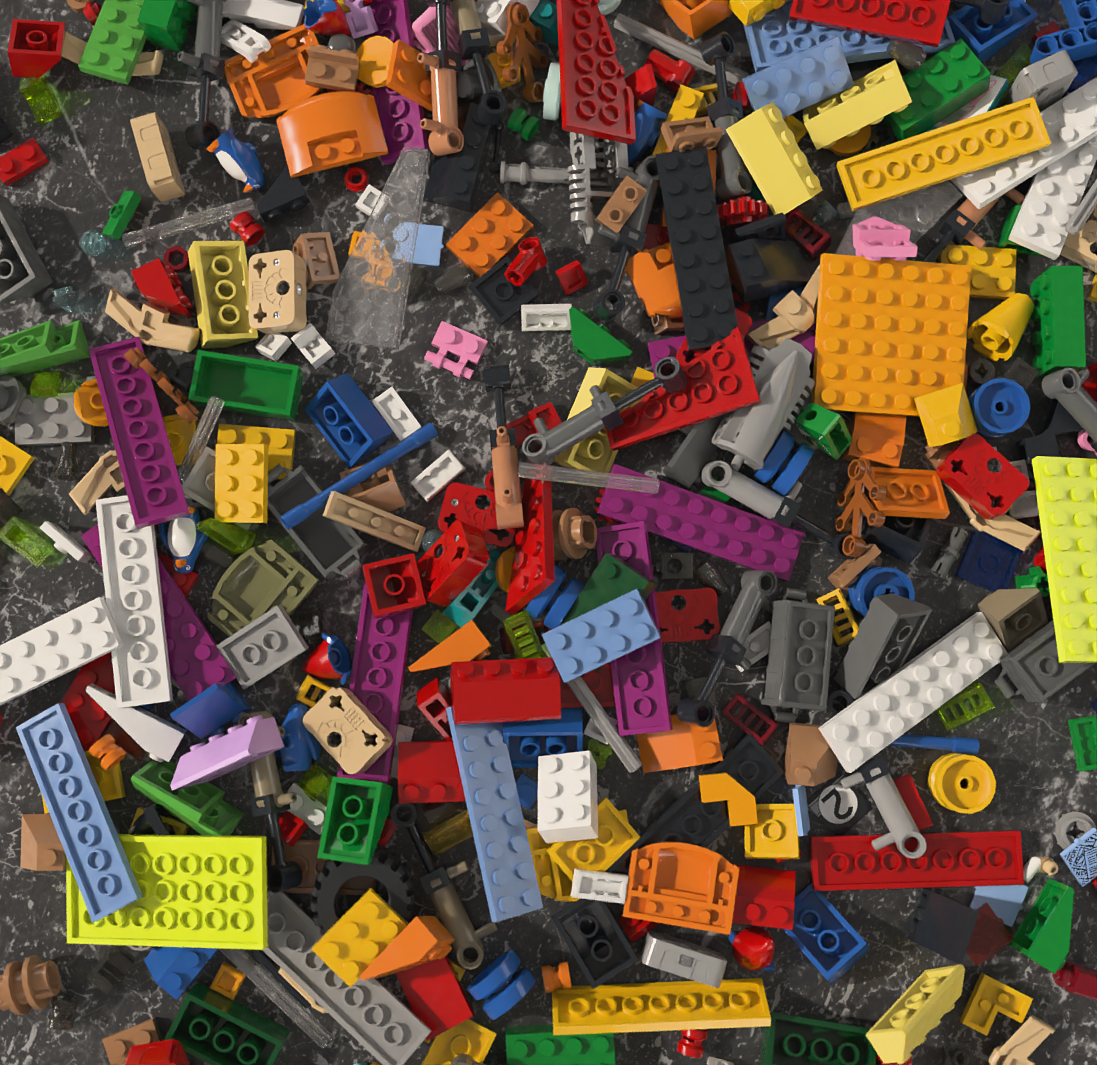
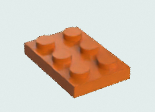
M399 39L393 44L386 86L432 112L431 73L425 72V64L417 61L418 54L422 52Z
M497 192L446 243V247L480 278L503 260L533 229V224Z
M871 467V477L877 485L884 486L887 491L883 501L870 499L876 511L883 512L885 516L946 519L950 514L942 483L936 471Z

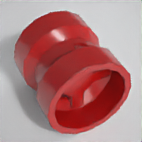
M248 211L241 212L230 223L231 230L241 236V241H244L247 247L258 243L265 234L264 228L254 222V217Z
M708 1029L681 1030L683 1035L682 1039L678 1041L676 1050L689 1057L702 1058L704 1052L702 1044L703 1040L707 1039Z

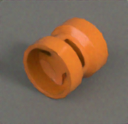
M107 734L99 739L89 749L90 754L101 761L100 765L105 771L116 766L127 755L122 747H118L115 744V739L111 734Z
M568 961L559 963L558 967H552L551 965L542 966L546 993H552L560 987L563 990L572 989Z

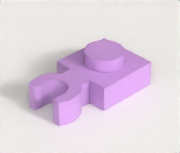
M343 0L351 10L345 13L353 39L378 31L370 5L364 7V0Z

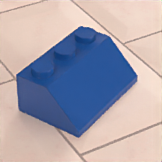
M348 373L328 380L305 409V412L349 469L381 447L393 433Z
M561 709V719L504 722L503 739L504 744H507L512 768H538V756L581 752L583 745L582 709Z
M155 946L144 959V962L155 982L177 1000L189 989L220 948Z

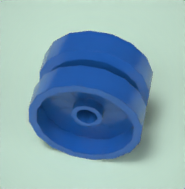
M1006 378L992 379L972 391L968 396L978 430L974 434H978L984 439H1000L1022 427L1028 419L1030 412L1029 397L1024 388L1013 380Z
M785 430L775 440L763 462L762 469L756 470L753 478L765 484L777 473L772 483V490L781 496H785L794 485L815 450L803 442L790 453L795 443V436Z
M554 565L555 581L532 599L525 610V613L537 619L541 617L546 608L550 609L544 619V625L551 630L560 625L586 585L574 577L562 589L560 586L566 578V571L557 565Z
M873 565L868 569H863L857 574L858 579L848 587L847 597L850 607L862 618H865L870 608V602L875 596L894 593L913 601L915 597L913 584L908 576L896 568Z
M513 949L506 951L489 964L471 982L467 989L475 1000H482L487 997L484 1001L483 1010L491 1020L500 1017L513 1007L536 982V978L528 968L517 971L521 959Z

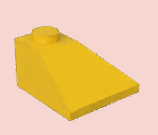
M963 383L914 398L929 447L944 445L978 432Z

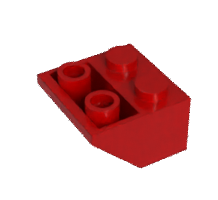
M157 258L131 271L141 294L153 305L188 319L194 317L190 310L193 308V304L189 296L184 294L181 289L183 283L170 264L165 265Z

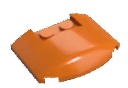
M304 24L269 40L272 48L266 53L261 52L258 55V59L253 63L249 62L242 54L225 61L224 73L243 117L266 118L284 114L295 104L316 96L323 89L305 85L304 79L309 58L307 49L308 46L319 45L315 33L307 29Z
M337 91L316 95L295 104L276 120L291 178L389 154L374 96L369 94Z
M670 242L650 250L645 249L630 257L625 272L647 315L653 318L656 316L655 313L668 315V318L682 317ZM729 275L730 284L733 285L732 279H731V277H730V275Z
M659 842L639 850L638 848L634 849L631 855L623 916L730 935L739 868L735 864L732 865L717 852L689 843Z

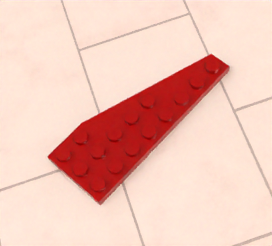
M557 0L562 130L632 145L636 140L633 92L631 87L626 85L624 79L625 70L623 65H619L615 55L617 48L605 15H601L598 4L600 1Z

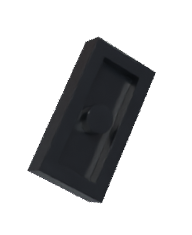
M153 804L144 809V813L137 818L129 832L130 835H151L154 833L156 835H177L172 825L163 822L160 816L167 817V815L158 804Z

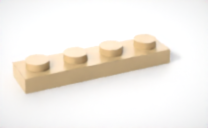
M331 491L323 513L324 517L414 552H418L426 529L423 526L336 491Z

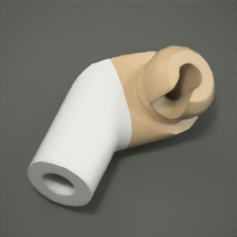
M1047 856L1032 857L1023 866L1024 881L1029 883L1036 873L1054 875L1058 871V864Z

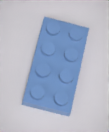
M834 36L742 79L753 112L773 101L776 107L780 109L782 118L854 86L839 36Z
M635 589L542 634V637L564 683L661 638V635L639 589Z

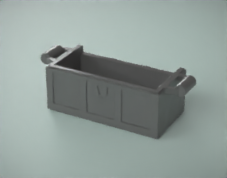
M278 463L268 472V508L286 529L280 520V516L294 507L305 503L324 490L301 465L292 472ZM286 471L288 475L271 487L270 483ZM326 505L309 515L307 519L289 530L286 529L321 574L329 580L334 579L337 575H343L348 580L362 568L360 557L370 549L369 545L355 528L324 517L323 513Z
M785 588L780 601H770V606L773 608L769 635L768 664L766 668L765 697L761 699V704L770 705L773 721L794 723L800 709L826 711L835 606L808 603L805 590ZM786 598L802 600V602L786 600ZM777 706L793 708V713L776 711Z
M1052 620L1000 659L999 664L1002 670L994 682L1006 698L1022 694L1027 702L1043 703L1095 663H1059L1054 620ZM1003 675H1008L1017 687V691L1014 692Z

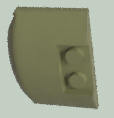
M273 539L266 541V544L252 547L236 559L223 574L211 598L214 599L212 612H208L207 618L229 637L280 604L290 617L302 601L309 596L319 581L312 572Z

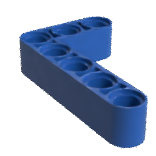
M1060 0L1070 28L1039 37L1031 53L1030 64L1062 50L1067 51L1072 62L1097 55V1Z

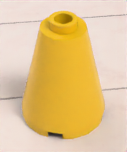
M1016 293L973 322L967 333L968 339L970 340L972 337L975 342L973 348L982 356L992 361H998L1000 358L1007 361L1014 354L1034 310L1032 299L1026 294Z

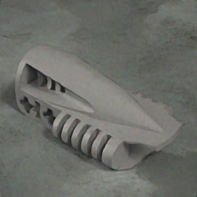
M570 132V151L573 165L568 167V173L574 175H570L568 179L570 183H574L569 185V191L575 193L569 196L570 201L576 202L570 204V210L576 211L571 213V223L578 224L579 229L583 232L586 244L597 247L612 245L613 239L598 233L600 224L595 219L623 180L616 176L617 168L621 166L634 172V168L628 167L627 144L604 139V142H599L597 137Z
M785 338L775 348H763L756 345L752 348L750 352L752 357L748 358L761 402L726 413L712 437L713 444L723 450L736 453L744 458L743 462L756 470L762 469L763 462L780 431H790L791 425L788 423L793 424L796 418L793 415H799L800 409L798 407L802 408L805 402L803 399L809 397L807 391H812L815 386V381L809 377L812 354L801 344Z

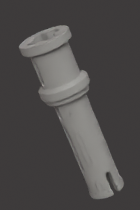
M501 161L500 183L504 184L505 181L520 182L521 185H525L527 182L574 184L570 183L568 179L570 175L574 174L568 173V168L528 166L526 162L506 164L505 161Z

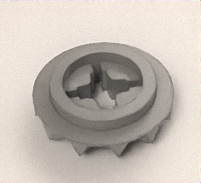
M1072 811L1062 814L1059 821L1055 822L1056 829L1053 834L1056 836L1057 844L1065 850L1074 843V837L1066 834V832L1073 830L1074 824L1076 829L1084 831V833L1076 835L1078 839L1093 827L1096 829V826L1088 815Z

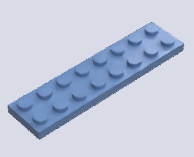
M57 703L17 726L16 730L91 920L94 923L139 900L143 896L64 703Z
M453 706L446 708L492 922L502 921L541 909L543 904L507 744H504L502 722L454 724Z

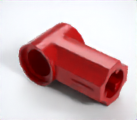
M656 49L651 51L644 66L652 64L654 76L664 81L666 87L675 94L678 93L680 85L688 87L696 74L695 68L688 62L678 60L677 62Z
M529 237L520 242L518 245L520 253L504 273L506 279L513 283L514 286H522L533 271L539 270L547 264L546 255L537 237Z

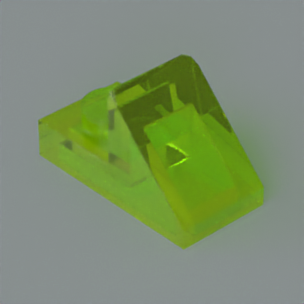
M45 74L40 78H25L19 81V91L27 99L35 119L40 125L63 116Z
M16 516L0 530V540L36 567L55 550L54 545L37 533L30 522Z
M313 763V769L305 773L298 786L313 802L318 800L327 807L332 776Z

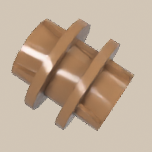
M568 508L564 512L562 510L552 511L554 560L580 559L587 553L588 549L595 548L597 528L592 517L589 515L584 516L577 508Z
M36 955L26 958L23 964L17 960L8 963L4 974L0 975V1010L6 1011L11 1009L15 1015L22 1016L29 1013L31 1007L38 1011L46 1008L50 1002V997L59 994L61 989V978L56 963L52 960L43 962Z

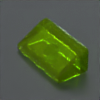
M1025 42L996 73V76L1009 80V86L1004 92L1003 98L1008 94L1020 71L1031 65L1030 56L1032 52Z

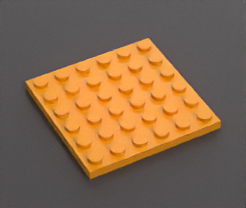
M822 254L820 259L813 367L815 386L812 389L811 403L813 402L833 411L920 417L914 398L960 383L964 384L971 266L909 260L897 261L886 258L873 261L863 256Z

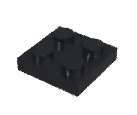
M508 256L468 286L471 293L500 327L521 311V305H529L539 297V293L527 279L522 286H514L513 283L506 279L504 273L512 263Z

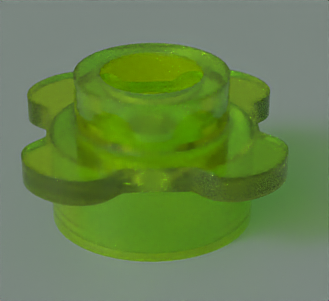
M596 739L589 740L587 751L591 752L598 769L605 768V761L608 755L612 753L611 746L602 745ZM596 751L600 753L599 756H595Z

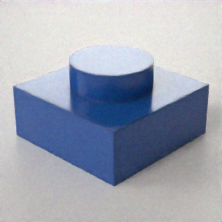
M521 773L516 781L519 801L521 805L530 809L538 797V783L524 773Z

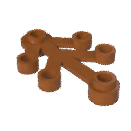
M513 2L509 5L506 13L509 25L505 39L497 43L498 55L500 57L512 55V44L515 35L517 43L510 66L504 67L502 77L505 82H516L520 63L522 62L526 85L523 88V97L530 103L541 102L544 95V86L541 82H535L530 57L535 68H545L547 66V55L543 52L541 53L532 44L540 43L543 33L541 28L535 27L529 21L528 8L524 4Z
M135 347L133 350L130 348L123 355L137 370L142 368L179 405L175 410L187 423L191 424L194 420L196 422L199 420L196 416L199 411L188 401V397L179 388L173 392L175 388L171 384L172 381L162 371L156 374L157 369L147 360V356L138 347Z
M865 458L851 461L848 467L850 480L837 497V504L841 507H846V509L837 518L835 528L837 531L847 533L852 527V535H848L842 545L843 553L852 557L863 555L866 551V542L861 538L863 512L870 526L881 527L885 521L884 513L876 511L864 494V488L866 487L869 491L870 499L883 501L887 493L886 488L877 485L871 477L872 469L870 462Z

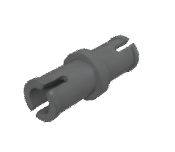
M953 527L946 544L940 547V555L930 570L937 577L941 574L940 578L946 579L954 560H958L960 556L959 551L969 535L963 529L959 532V527Z

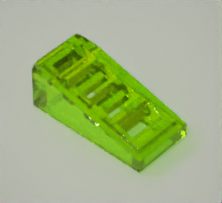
M213 518L197 522L195 526L196 529L234 554L248 551L256 537V534Z
M526 610L502 621L516 659L546 658ZM520 624H526V626H523L515 631L512 630V628ZM526 633H529V635H526V636H524V637H522V638L516 640L517 637H520V636H522V635H524V634H526ZM529 643H532V645L527 646V647H525V648H523V649H520L521 647H523V646H525V645H527V644H529Z
M978 682L953 696L937 708L936 712L947 731L995 707L982 684ZM976 693L982 701V704L979 706L972 696ZM967 698L974 708L970 711L963 701ZM959 703L965 714L960 716L954 705ZM950 708L955 720L951 721L945 709Z

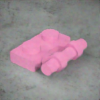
M441 321L431 343L432 346L439 348V352L435 354L427 351L424 360L433 363L432 366L440 369L443 367L452 371L453 375L459 378L463 376L471 379L474 370L466 366L468 362L475 365L479 364L488 341ZM447 354L455 355L460 360L458 363L446 358Z

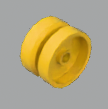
M949 753L941 756L932 764L928 772L927 785L931 796L939 805L959 813L972 814L982 811L990 804L995 794L996 780L991 768L985 761L972 755Z

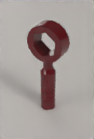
M173 246L166 250L164 254L165 265L170 264L173 271L177 273L184 272L189 268V256L184 248ZM183 254V263L177 266L171 264L173 255ZM135 279L132 280V282H133V284L135 285V287H136L137 289H139L138 286H137V284H136Z

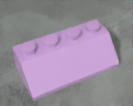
M262 715L255 716L246 720L248 724L246 726L241 724L227 729L228 734L225 736L224 733L210 737L208 744L203 742L190 747L191 752L180 757L170 785L171 790L212 781L283 748L284 744L275 718L263 719Z

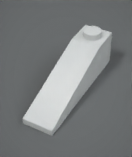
M93 683L88 685L85 691L145 751L149 752L148 756L161 763L164 760L170 761L186 732L185 729L139 706L117 708L115 694Z

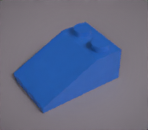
M1010 0L1005 16L1000 23L988 24L983 22L979 17L980 8L968 5L950 15L948 22L955 42L962 39L976 57L984 63L1037 19L1038 14L1024 0Z
M215 683L172 712L170 716L196 736L204 739L224 733L223 727L231 722L233 725L237 724L240 716L250 710L251 707L235 683Z
M812 883L795 897L793 930H783L832 985L868 953L870 948L820 891L812 890Z

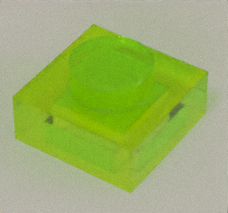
M35 373L30 387L32 397L58 396L63 381L61 373Z
M437 609L422 627V630L440 644L452 634L458 625Z

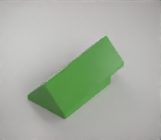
M50 320L0 338V376L9 375L15 377L90 357L89 346L79 320L55 328Z
M153 759L132 776L131 781L136 791L203 836H230L243 817L244 812L222 800L225 791L209 782L172 791L170 785L177 764L171 761L167 762L164 760L161 763Z

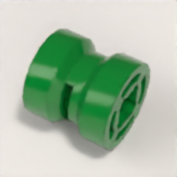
M518 106L511 114L507 128L514 132L518 131L522 138L529 141L538 130L541 119L535 115L530 116L527 114L526 109Z

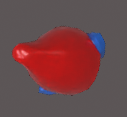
M307 0L306 8L303 10V15L305 16L304 25L307 29L320 35H330L332 37L335 34L342 33L349 38L351 37L345 13L337 0Z
M322 633L324 641L313 649L304 661L302 670L304 673H311L319 678L341 679L340 683L344 685L352 673L349 651L339 637Z
M751 926L741 931L730 932L729 941L733 949V955L741 967L752 971L764 970L770 972L775 970L774 962L772 961L775 953V942L767 930L758 926Z

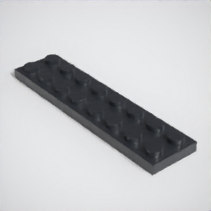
M706 146L691 150L685 149V152L682 153L679 150L660 153L655 156L688 352L711 349L712 345L718 341L721 342L731 334L732 330L738 327Z
M749 733L723 756V761L716 762L705 774L727 773L755 796L756 801L785 772ZM698 779L605 872L629 876L632 850L637 848L639 850L653 843L682 842L707 848L730 826L727 800L701 802Z

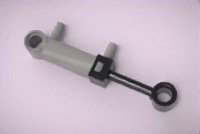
M737 454L734 456L730 466L724 461H713L707 463L702 468L701 479L707 486L714 487L764 515L767 517V520L782 528H789L791 523L808 531L827 542L828 551L835 558H854L845 555L840 550L841 541L852 534H832L797 514L801 505L794 500L802 487L800 482L796 481L785 496H780L738 472L744 458ZM714 467L721 471L719 481H715L711 476Z
M839 690L828 695L826 710L829 714L835 716L841 712L835 710L832 706V701L837 696L844 698L846 707L853 703L852 697L847 692ZM881 755L870 758L857 768V773L841 780L844 789L851 788L861 782L866 784L890 833L871 842L875 850L895 842L900 853L908 858L915 859L924 854L926 841L915 824ZM908 837H915L918 842L916 849L912 851H907L904 846V842Z

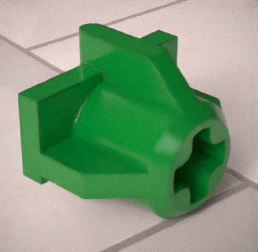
M1040 566L1029 568V575L1014 577L1016 589L1037 588L1041 593V597L1050 595L1048 576L1042 571Z

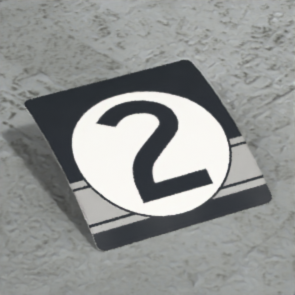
M838 772L836 777L831 778L807 800V805L834 835H844L872 809L854 786L848 789L843 788L841 780L845 776L841 772Z

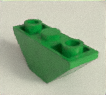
M573 306L569 309L572 346L575 353L593 366L629 361L633 351L630 350L631 347L626 341L621 338L615 339L610 335L611 332L606 326L601 323L595 324L590 320V315L583 309L579 308L577 310Z

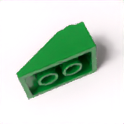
M332 777L317 858L370 865L389 813L393 787L381 782Z
M1049 878L1008 944L1053 974L1065 965L1066 955L1069 952L1074 889Z

